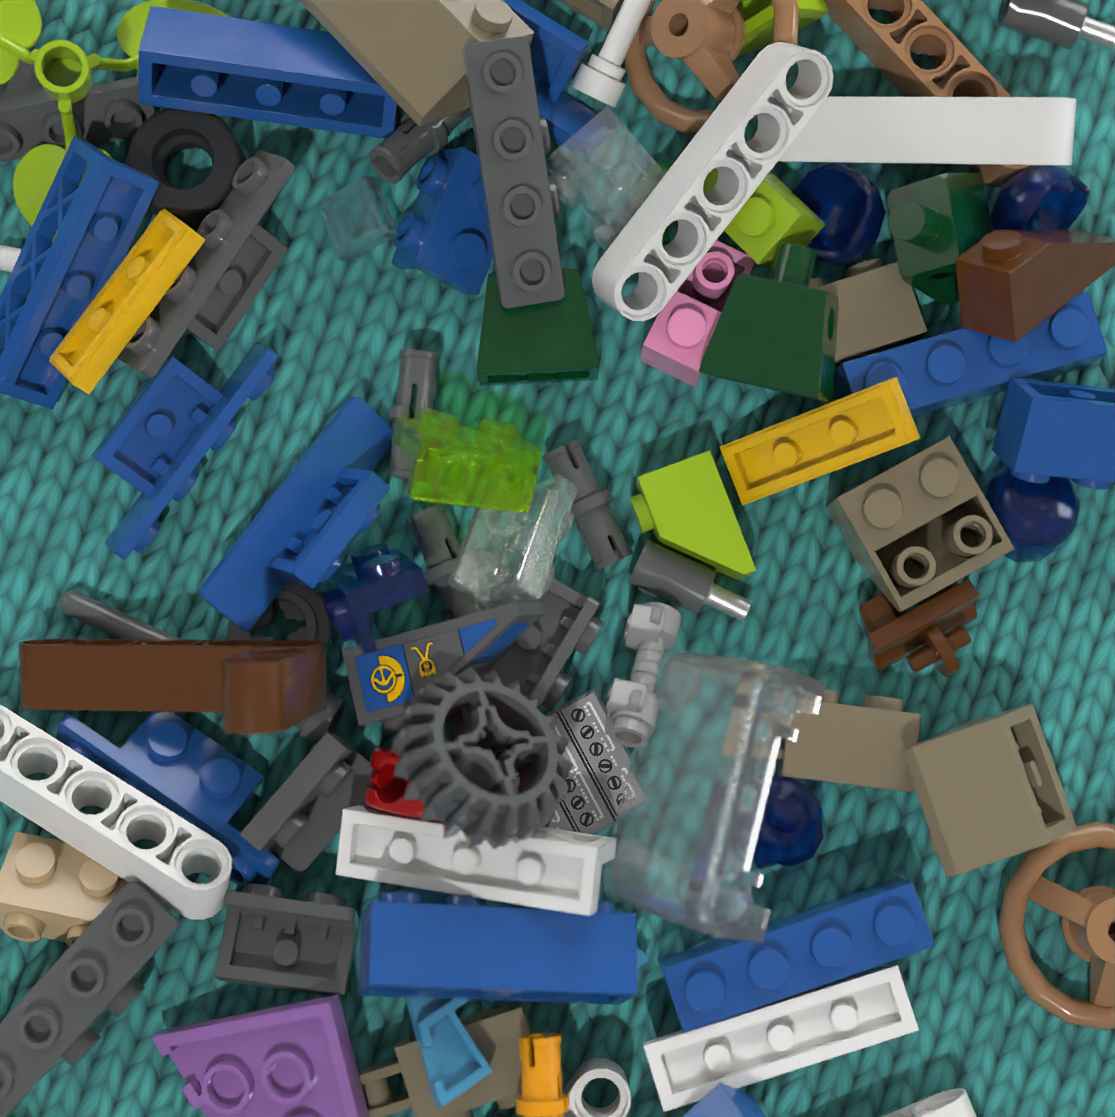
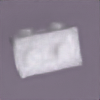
M609 106L605 107L550 155L547 163V168L552 174L548 177V180L554 182L558 198L569 208H572L575 204L580 206L593 222L588 226L590 234L605 252L666 174Z
M500 474L488 477L450 574V586L490 609L513 602H532L541 598L550 587L554 577L555 569L551 564L559 542L564 539L573 524L574 512L571 511L579 486L559 474L528 489H523Z

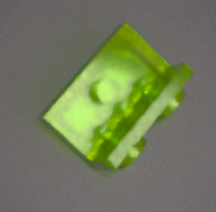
M421 411L420 419L397 416L392 440L413 458L406 489L407 495L413 500L515 512H527L530 509L542 451L517 434L518 427L514 424L484 418L480 420L479 427L459 425L457 417L436 411Z

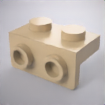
M16 831L0 871V929L8 936L17 940L36 942L41 937L66 942L70 947L129 882L64 841Z

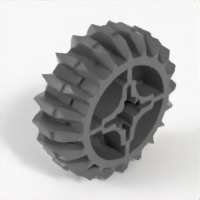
M471 667L464 672H460L456 677L447 672L444 676L438 677L432 685L429 684L426 688H421L410 701L411 705L404 710L398 719L399 723L396 729L399 733L394 738L390 751L400 757V760L396 763L393 776L411 782L406 788L404 800H420L425 806L421 822L436 817L443 822L444 838L455 836L459 831H462L468 848L480 845L486 840L495 850L500 846L507 845L511 840L518 843L520 840L528 839L538 827H543L555 815L554 811L558 808V804L564 800L565 794L569 789L564 780L569 776V771L573 764L561 756L565 752L569 740L554 735L552 732L558 716H543L538 710L541 696L527 699L520 694L519 680L503 686L496 670L484 674L480 678ZM451 722L454 734L450 737L451 742L444 743L443 724ZM518 771L520 787L519 794L515 795L512 782L516 779L515 772Z

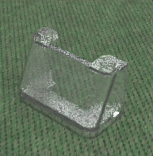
M669 649L663 654L653 696L660 702L655 730L649 736L646 746L634 748L612 835L613 838H617L615 858L602 864L601 880L604 883V890L607 896L615 901L689 929L719 938L763 943L771 910L756 905L751 896V886L761 888L764 874L750 871L754 849L781 739L796 743L799 729L790 727V724L800 713L818 715L825 683L780 665Z

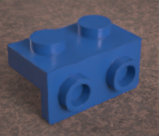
M457 147L439 151L437 154L430 156L423 164L416 181V187L420 191L412 211L402 218L394 234L393 244L397 248L391 264L402 270L418 269L466 295H478L492 262L493 254L478 155L464 147Z

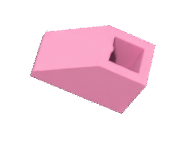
M716 240L669 302L658 313L643 344L639 361L696 387L702 375L699 372L701 361L735 279L740 273L750 275L756 262L749 255Z

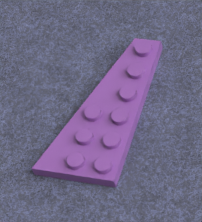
M339 994L162 1029L151 1037L162 1057L169 1054L182 1075L186 1085L181 1089L193 1110L200 1107L206 1117H369Z

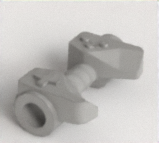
M647 602L642 605L634 604L632 615L628 617L624 634L626 639L625 646L634 651L636 657L630 680L615 678L613 687H610L607 699L609 701H607L606 705L607 717L605 735H609L612 740L624 746L634 748L646 746L649 736L655 730L660 702L653 696L660 669L659 666L661 665L664 650H669L675 646L682 621L681 614L669 605L658 602Z

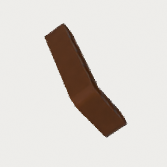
M36 639L18 643L20 707L24 709L223 712V731L233 734H266L284 731L327 709L326 642Z

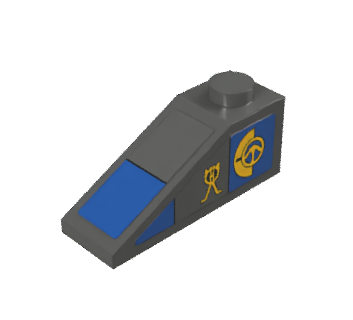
M513 602L342 649L359 726L383 722L386 733L397 732L396 726L399 723L400 715L411 705V699L421 688H426L429 684L432 685L438 677L444 676L447 672L456 677L460 672H464L471 667L477 675H480L544 615L542 602Z

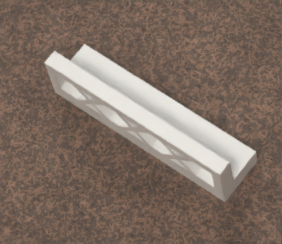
M366 803L348 807L342 811L336 875L457 895H472V897L587 916L597 912L602 864L615 858L617 838L546 827H538L526 840H520L518 843L511 840L507 845L500 846L495 850L486 840L480 845L468 848L462 831H459L455 836L444 838L443 822L439 820L421 822L422 818L382 811L370 807Z
M891 963L801 992L686 1033L680 1030L643 1042V1046L663 1111L665 1112L700 1101L720 1082L737 1089L919 1031L898 965Z

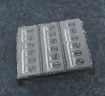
M595 688L544 715L558 716L552 732L554 735L569 740L565 752L561 756L571 762L573 766L569 771V776L564 780L569 786L565 798L558 804L553 818L543 827L597 835L656 803L627 747L615 742L609 735H605L607 710ZM517 771L515 772L516 779L512 782L515 795L519 794L520 787L519 773Z

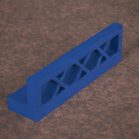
M75 136L70 143L0 296V352L5 344L0 356V393L50 409H54L67 378L49 361V357L125 258L160 184L150 175L111 159L91 143ZM89 163L88 168H87V170H86V172H85V174H84V176H83V178H82V181H81V183H80V185H79V181H80V179H81V177H82V175H83V173H84V170H85L87 164ZM57 229H58L57 235H56V237H55V239H54V241H53V243H52V240H53V238H54V235H55V233H56V231H57ZM30 287H31V291H30V293H29V295H28V297H27V300H26V296H27V294H28V292H29V289H30Z

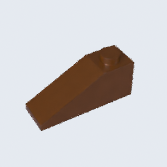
M1076 229L995 230L985 235L980 242L955 259L962 327L1016 343L1115 266V239Z

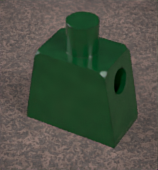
M944 173L890 190L887 194L890 214L888 227L894 237L899 272L903 281L942 305L959 302L955 259L980 242L985 235L993 232L983 174Z
M780 242L771 279L741 273L737 276L701 361L700 373L831 403L839 301L838 297L828 291L809 287L817 250Z
M561 269L565 292L563 299L514 308H504L500 305L495 272L488 274L477 360V374L480 386L598 380L599 357L577 269Z

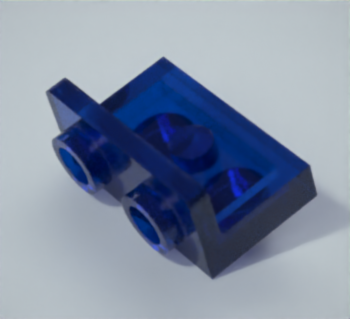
M386 543L374 544L353 552L350 555L352 562L339 566L328 579L331 590L321 593L322 601L333 629H338L343 642L353 640L364 655L377 651L367 614L429 593L422 568L399 548L388 549Z

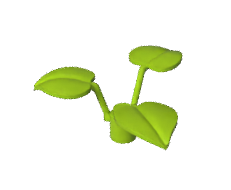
M0 0V86L12 80L18 70L20 60L29 65H34L36 76L42 87L51 98L58 101V109L60 110L65 137V149L53 144H42L34 147L25 154L15 169L13 176L14 197L19 210L31 226H33L73 137H77L72 103L83 99L90 92L93 85L92 71L100 69L127 72L136 68L137 77H139V46L150 7L157 6L228 17L225 13L204 3L192 0H149L142 2L129 10L117 26L118 42L123 51L130 57L121 60L100 57L96 53L86 56L79 46L67 40H54L45 44L40 50L34 49L30 52L28 49L37 43L42 32V18L36 1ZM98 148V149H99L100 151H102L104 154H106V155L109 156L111 159H113V158L111 157V155H110L109 153H107L105 150H102V149ZM89 163L87 164V166H86V168H85V170H84V173H83V175H82V177H81V179H80V181H79V185H80V183H81V181H82V178H83V176H84V174H85V172H86V170H87V168H88ZM57 229V231H56V233H55V235H54V238H53V240H52V243H53V241H54V239H55V237H56V235H57L58 229Z

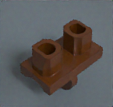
M968 579L960 584L957 581L921 600L919 602L921 606L904 615L898 612L884 594H879L863 603L859 607L860 620L868 638V657L876 670L880 672L906 657L914 673L921 671L931 664H934L945 677L957 672L959 664L954 652L971 643V638L963 625L977 618L974 601L979 599V593L971 581Z

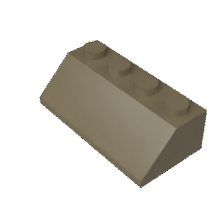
M299 0L419 127L470 107L462 49L466 44L525 36L529 40L530 46L535 33L503 0Z

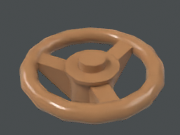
M651 0L623 62L635 96L657 122L686 135H696L715 109L692 110L671 101L654 82L646 58V47H656L665 56L682 60L720 104L740 78L732 62L738 56L745 37L744 20L737 7L741 0H662L655 9L654 14L650 16L656 1ZM771 0L775 11L773 43L783 42L798 46L799 7L797 1Z
M1096 821L1077 825V828L1052 842L1025 853L1005 885L998 927L1007 966L1031 1001L1065 1023L1106 1031L1115 1029V889L1106 886H1091L1074 893L1042 877L1046 869L1069 853L1096 847L1115 850V824ZM1028 899L1061 917V930L1066 944L1075 955L1090 962V1001L1075 999L1050 983L1031 957L1024 928Z

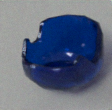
M827 163L809 171L793 189L792 192L826 224L806 246L818 251L817 260L836 266H841L844 263L850 264L863 257L878 239L886 211L879 188L860 172L839 163Z
M1034 165L1013 175L999 190L990 215L993 231L1068 229L1085 208L1090 196V189L1060 165Z
M1006 465L1001 472L995 473L986 486L984 496L1015 548L1003 556L1015 562H1039L1066 543L1077 525L1080 500L1069 478L1050 476V480L1047 483L1028 482L1013 476L1011 469Z
M775 774L761 775L744 783L734 795L720 824L724 846L730 853L736 850L744 851L752 858L757 869H765L778 864L782 866H796L813 858L827 831L821 803L813 791L796 779Z

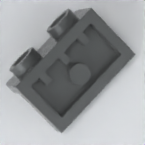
M327 732L240 835L259 852L272 850L296 872L302 873L307 871L340 832L343 809L365 803L366 785L371 784L369 776L373 768L369 767L370 761L340 735Z

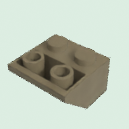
M950 436L837 497L826 507L856 562L898 612H902L1015 549Z
M1032 703L966 722L902 749L907 765L908 781L912 789L917 793L929 827L931 846L939 856L946 877L959 875L1046 845L1077 828Z

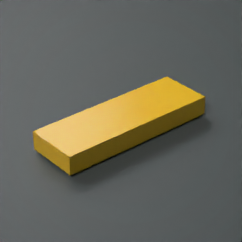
M166 209L160 210L49 357V361L73 385L89 395L206 239Z
M895 377L720 446L741 504L745 505L920 439L899 381Z

